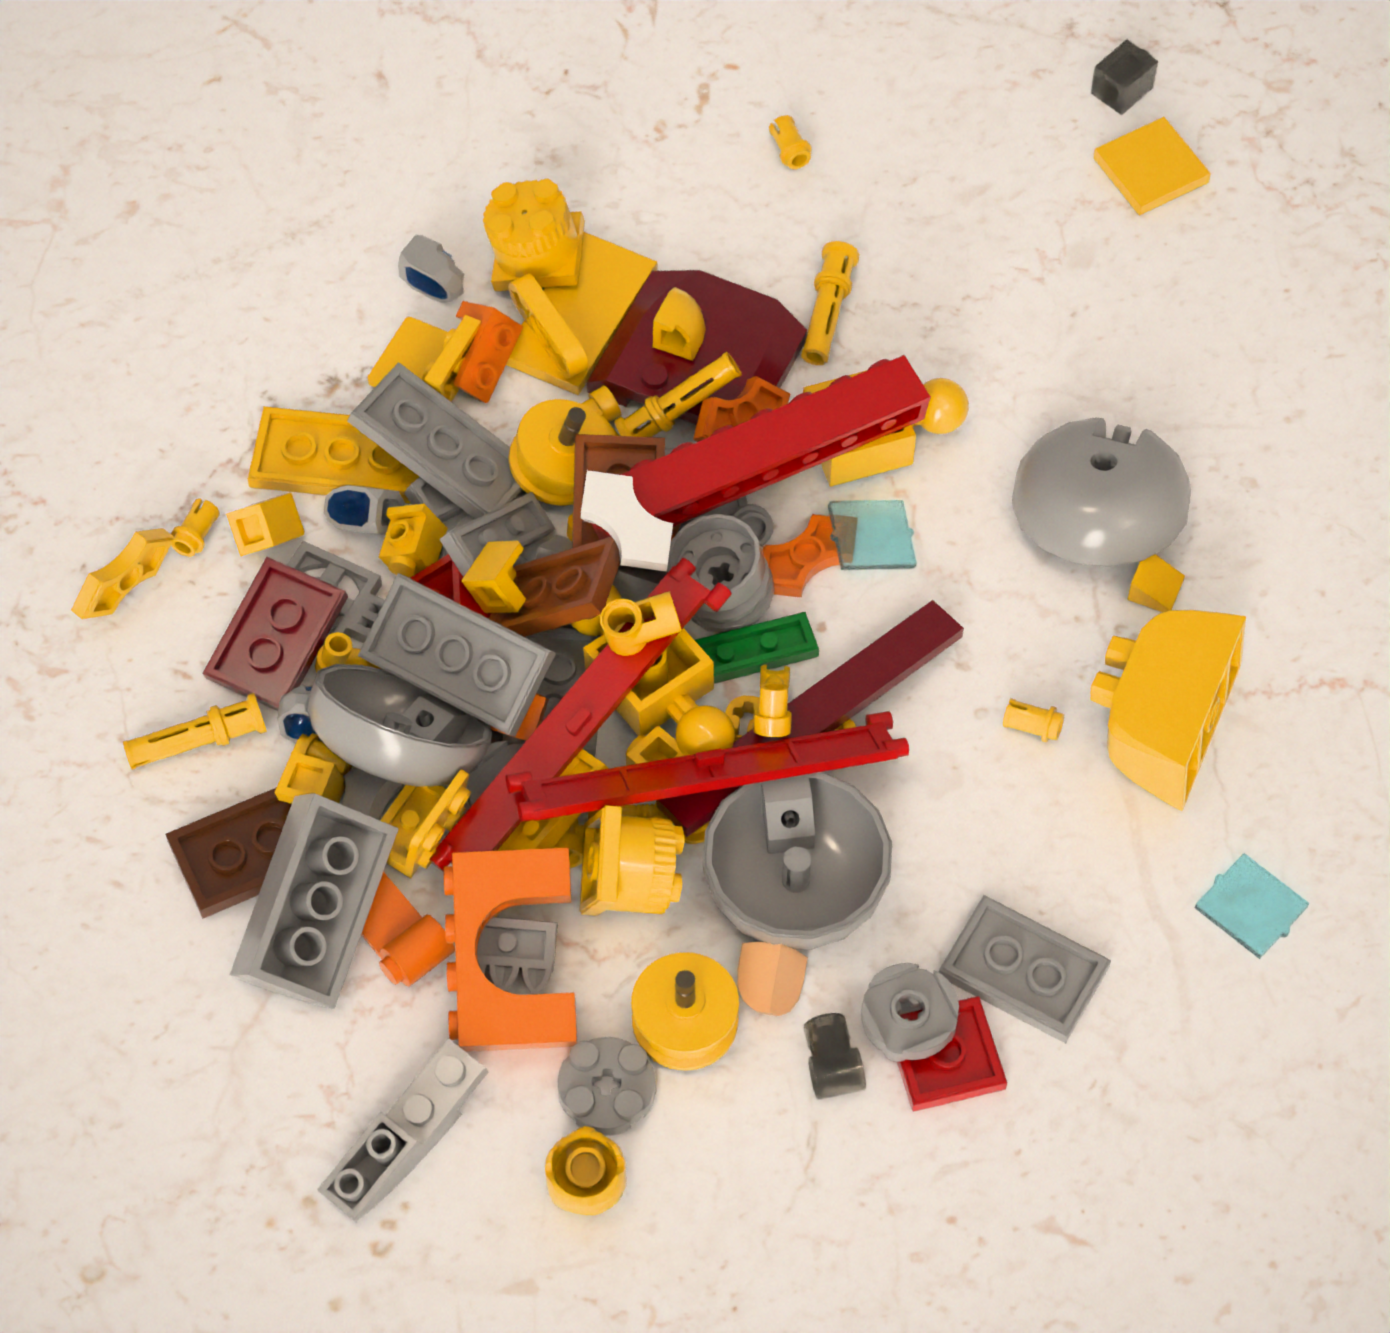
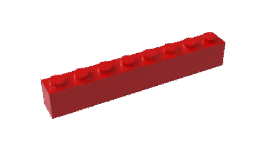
M905 355L891 361L889 359H882L871 365L865 372L853 377L849 375L839 377L827 388L815 393H801L794 397L789 404L774 410L770 408L763 409L744 423L734 427L732 425L723 426L714 431L710 437L694 444L692 442L680 444L670 454L656 460H642L635 464L630 471L620 475L633 477L635 496L640 505L649 514L662 521L673 523L674 527L924 420L931 396ZM591 523L600 540L611 537L602 527Z

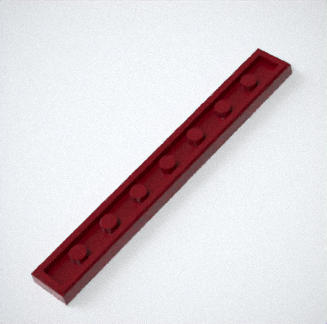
M934 600L930 601L789 702L787 711L792 713L791 733L789 735L766 737L756 734L752 729L736 740L732 748L834 731L961 639L964 628ZM740 786L656 800V807L675 826H682L684 835L688 837L709 822L721 801Z

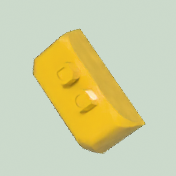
M1170 610L1162 612L1153 617L1140 630L1137 640L1112 636L1105 655V665L1124 671L1121 678L1099 671L1092 683L1090 700L1111 708L1107 735V749L1110 760L1134 783L1181 811L1185 807L1242 663L1246 616L1199 610Z

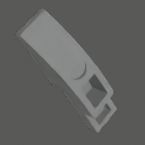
M448 1038L386 1115L382 1112L377 1115L317 1190L357 1222L406 1178L462 1115L458 1109L489 1071Z

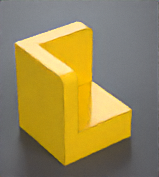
M291 492L226 514L240 556L267 549L304 535V529Z
M519 541L487 542L461 580L484 613L518 612L526 601V598L513 581L516 577L513 565L524 550Z
M292 752L277 785L275 794L278 800L292 804L294 796L312 793L339 803L346 786L335 763Z

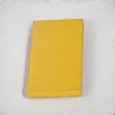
M584 232L578 284L546 287L543 291L583 347L588 359V370L569 379L565 378L525 320L521 324L523 329L506 365L579 396L651 271H657V261Z
M263 406L248 474L249 488L327 495L333 489L345 485L366 486L399 491L404 502L411 504L404 493L409 485L417 480L419 476L348 423L347 420L350 415ZM347 495V496H346V497H348V498H358V499H359V497L356 496V495Z

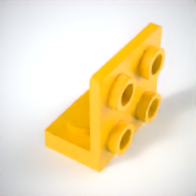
M465 315L457 329L452 328L447 332L413 317H406L367 377L368 384L376 387L399 362L452 402L459 391V388L454 385V380L481 325V321Z

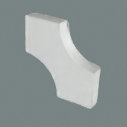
M587 470L580 518L602 527L612 536L619 549L620 565L667 572L673 523L665 522L652 516L640 505L633 490L632 476Z

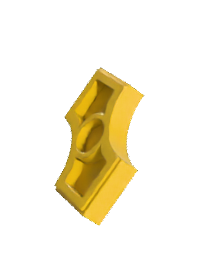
M164 528L136 531L128 545L113 561L105 567L88 574L71 611L81 619L113 614L122 599L136 585L145 579L156 576L173 542L174 536Z

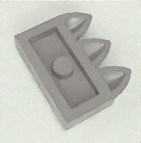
M493 917L485 926L478 942L477 957L482 973L484 974L486 967H489L494 985L506 991L513 984L518 971L522 970V976L528 990L532 994L540 993L548 983L554 970L557 922Z

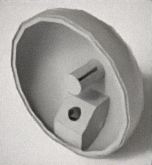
M1096 417L1068 422L1038 439L1020 460L1012 495V507L1020 528L1042 550L1073 563L1110 567L1143 561L1169 547L1187 524L1191 487L1189 477L1179 455L1153 431L1148 429L1142 431L1136 444L1129 443L1131 427L1118 424L1114 428L1112 439L1106 438V422L1104 418Z
M335 664L317 671L310 693L308 714L312 727L322 742L348 764L366 773L392 782L416 787L448 785L461 769L468 774L475 771L485 757L491 742L492 730L487 723L383 669L364 665Z
M817 772L741 785L723 799L705 830L703 872L717 908L741 933L760 942H767L773 945L783 944L793 949L811 950L845 939L871 918L890 883L892 840L880 811L854 785L824 772Z

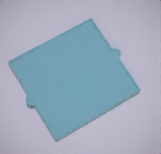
M903 500L829 502L828 509L833 529L830 539L836 543L841 570L915 568L917 562L911 539L914 535V530L909 528Z
M1243 853L1223 875L1217 874L1215 876L1214 885L1196 903L1195 909L1257 958L1261 959L1280 937L1285 938L1289 935L1290 926L1308 908L1309 902Z

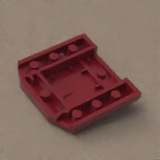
M651 271L587 381V392L591 393L605 385L619 405L627 407L630 399L645 405V399L657 395L660 398L687 378L720 358L725 352H728L734 359L742 375L730 381L708 398L717 397L724 400H734L743 391L747 379L755 376L781 388L805 344L807 329L777 299L704 271ZM674 287L686 292L695 299L701 308L706 327L704 339L693 361L653 348V320L669 291ZM713 378L708 379L707 381H705L704 383H702L701 385H699L698 387L684 395V397L689 396L690 394L701 388L703 385L711 381ZM703 401L678 418L697 425ZM673 403V404H671L670 406H668L667 408L669 409V408H671L672 406H674L675 404Z

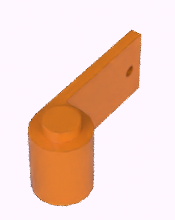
M383 871L361 936L382 959L379 961V966L386 977L394 985L402 982L405 986L410 987L455 952V947L453 943H446V931L428 914L422 917Z

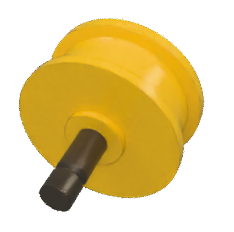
M564 399L543 401L529 409L518 426L517 434L511 443L508 454L509 468L517 484L527 494L532 492L536 499L541 502L559 506L573 505L575 435H611L607 425L598 414L585 405Z
M673 953L652 962L638 977L631 999L632 1027L638 1045L645 1050L649 1058L671 1069L695 1070L716 1062L729 1050L738 1030L739 995L733 978L721 964L697 953Z

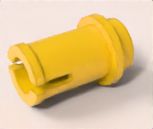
M783 115L777 117L774 121L780 131L777 130L775 124L771 123L769 125V132L774 137L781 151L779 155L781 162L791 169L804 167L811 159L812 149L810 143L802 139L791 116Z
M196 499L181 526L174 527L171 535L174 536L171 546L176 552L183 556L192 557L195 553L203 550L205 546L203 539L220 515L218 508L208 500L202 502V499Z
M1011 698L1004 714L1003 727H1010L1042 736L1041 740L1046 743L1049 739L1057 741L1062 730L1064 714L1058 713L1057 708L1051 706L1048 710Z
M314 733L310 736L302 734L297 740L293 752L335 763L344 781L343 776L351 770L352 765L334 754L323 742L318 741V735Z

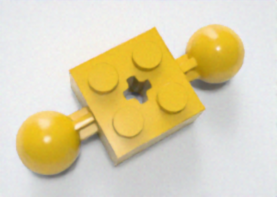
M862 372L855 373V374H851V375H849V376L853 377V376H855V375H857V374H860V373H862ZM935 378L925 382L923 385L931 396L925 419L821 463L829 486L832 487L912 465L916 433L913 427L920 425L925 430L935 434H946L959 428L965 421L969 410L968 397L964 389L955 381L947 378ZM836 379L803 387V393L820 391L827 388Z
M614 585L611 587L606 605L615 599H622ZM600 615L593 619H584L570 623L575 630L584 635L600 636L583 647L585 670L608 644L600 624ZM626 622L618 625L614 631L618 632ZM683 628L682 632L675 637L619 704L616 711L638 736L642 734L647 735L657 725L660 726L672 718L677 723L675 734L677 746L685 756L715 749H728L734 745L735 729L729 716L716 707L698 706L695 701L714 689V662Z

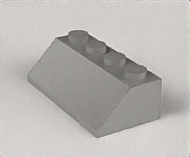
M315 793L294 796L230 976L274 993L335 1009L399 828Z

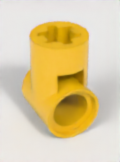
M670 591L636 602L624 598L615 599L602 609L600 615V624L610 649L616 654L623 656L634 655L640 652L647 642L682 632ZM655 616V620L645 623L644 619ZM621 623H634V626L627 632L618 633L614 631Z

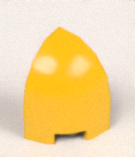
M676 287L669 291L653 320V348L693 361L704 339L706 330L701 308L695 299Z

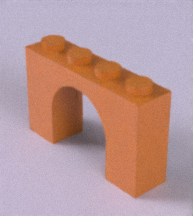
M569 848L452 853L453 866L444 867L445 895H454V914L445 915L446 943H455L456 962H447L448 992L457 991V1010L448 1012L449 1039L458 1040L459 1047L465 1052L573 1047L577 1043L574 992L529 995L506 992L493 985L485 977L479 967L477 957L478 942L482 931L488 922L501 911L518 905L571 903Z

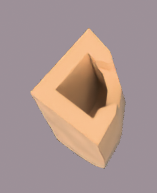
M767 942L742 943L738 964L737 987L743 1001L755 1011L766 1015L781 1016L790 1012L799 1000L808 958L796 949L783 944L773 945Z

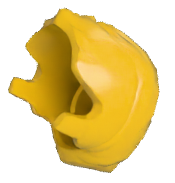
M585 1125L574 1130L566 1137L561 1138L554 1144L545 1160V1175L549 1196L553 1203L564 1211L580 1215H597L613 1207L623 1195L627 1182L626 1162L623 1152L614 1141L596 1131L595 1128Z

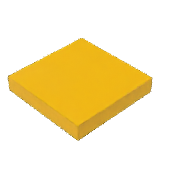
M1165 117L1097 147L1094 151L1093 158L1138 215L1209 183L1211 173Z

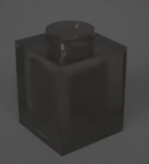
M1126 39L1095 66L1090 93L1122 116L1153 89L1158 61L1148 51L1140 49Z

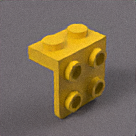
M461 769L447 789L443 786H404L380 820L399 828L387 860L388 865L410 879L419 866L427 869L431 865L429 858L435 853V849L438 847V842L442 838L445 829L450 832L466 813L467 809L464 808V805L471 794V791L466 789L470 774Z

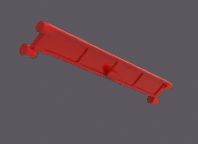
M682 558L676 566L674 565L647 597L670 591L681 629L685 627L704 603L713 611L718 612L732 595V592L722 583L718 582L712 590H709L693 579L691 576L696 571V567L686 558ZM655 616L644 619V621L646 623L655 620L656 618ZM626 622L618 633L627 632L634 626V623ZM679 633L647 642L640 652L629 656L616 654L607 644L438 845L435 853L429 858L430 862L443 872L445 866H448L450 863L453 864L452 853L497 851L521 823L518 814V803L526 802L522 792H508L506 775L530 771L533 781L559 777Z
M886 711L866 715L865 726L728 749L697 752L692 755L537 781H533L530 771L506 775V786L509 793L522 792L526 802L518 803L520 821H536L601 810L605 805L618 807L894 760L909 755V744L906 738L892 739L887 730L893 729V718L891 712Z

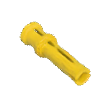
M831 241L826 243L822 249V258L824 260L822 270L815 276L814 280L817 298L804 348L801 352L802 359L813 365H824L825 362H828L841 303L852 290L850 276L852 268L859 262L860 253L854 246L846 242Z
M725 352L720 358L690 376L660 398L655 395L645 399L643 407L626 418L619 417L614 420L615 426L620 436L653 437L662 430L669 432L673 429L676 418L707 399L736 377H740L742 373L730 354ZM713 378L711 381L703 385L701 388H699L689 396L684 397V395H686L687 393H689L690 391H692L708 379ZM673 403L675 404V405L672 406L671 408H669V409L667 408V407L670 406L671 404H673ZM650 420V422L642 426L640 429H637V427H639L646 421Z
M255 694L247 695V700L223 708H219L217 705L212 706L210 710L206 711L207 715L194 720L180 723L139 738L123 741L131 769L133 770L148 763L216 742L217 745L222 744V746L230 743V739L256 730L260 734L267 732Z

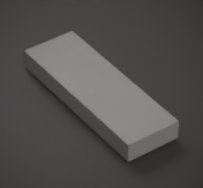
M530 492L448 532L440 538V541L464 577L487 542L519 541L524 548L546 537L555 528L535 495Z

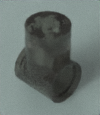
M827 1013L809 1019L804 1024L803 1029L808 1048L812 1053V1056L808 1057V1064L816 1099L865 1091L866 1079L861 1055L857 1047L851 1048L850 1034L845 1016L840 1013Z

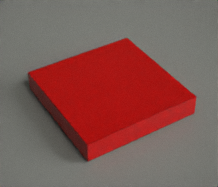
M979 996L959 1000L955 1036L941 1051L924 1059H906L897 1062L912 1112L1005 1090L1007 1087V1080ZM923 1010L900 1014L899 1016L913 1021L918 1019V1014Z

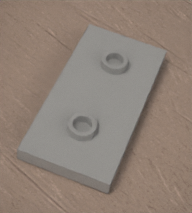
M399 362L352 411L347 420L348 423L474 519L514 501L523 490L513 478L509 468L508 454L510 447Z
M398 573L358 656L492 727L515 737L556 653Z

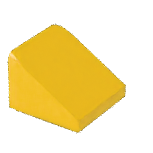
M1154 554L1139 562L1130 585L1127 600L1161 612L1170 611L1174 606L1185 575Z

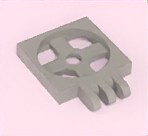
M303 541L288 562V566L301 572L316 568H326L320 577L315 578L335 587L338 586L346 574L354 581L359 590L355 600L347 598L339 615L343 616L337 627L329 631L328 635L340 632L364 643L385 601L376 596L382 586L381 575Z

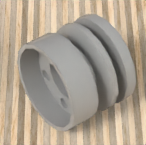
M722 514L702 516L683 526L671 540L667 565L668 572L682 558H686L696 567V571L691 576L693 579L709 590H712L719 582L732 592V595L718 612L713 611L704 603L691 618L694 623L707 631L723 633L756 623L768 610L775 591L773 575L764 557L759 540L748 524L734 516Z

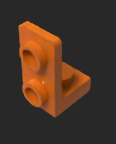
M462 301L456 317L462 320L467 315L480 320L481 325L454 380V385L478 401L487 403L493 394L523 326L494 307Z

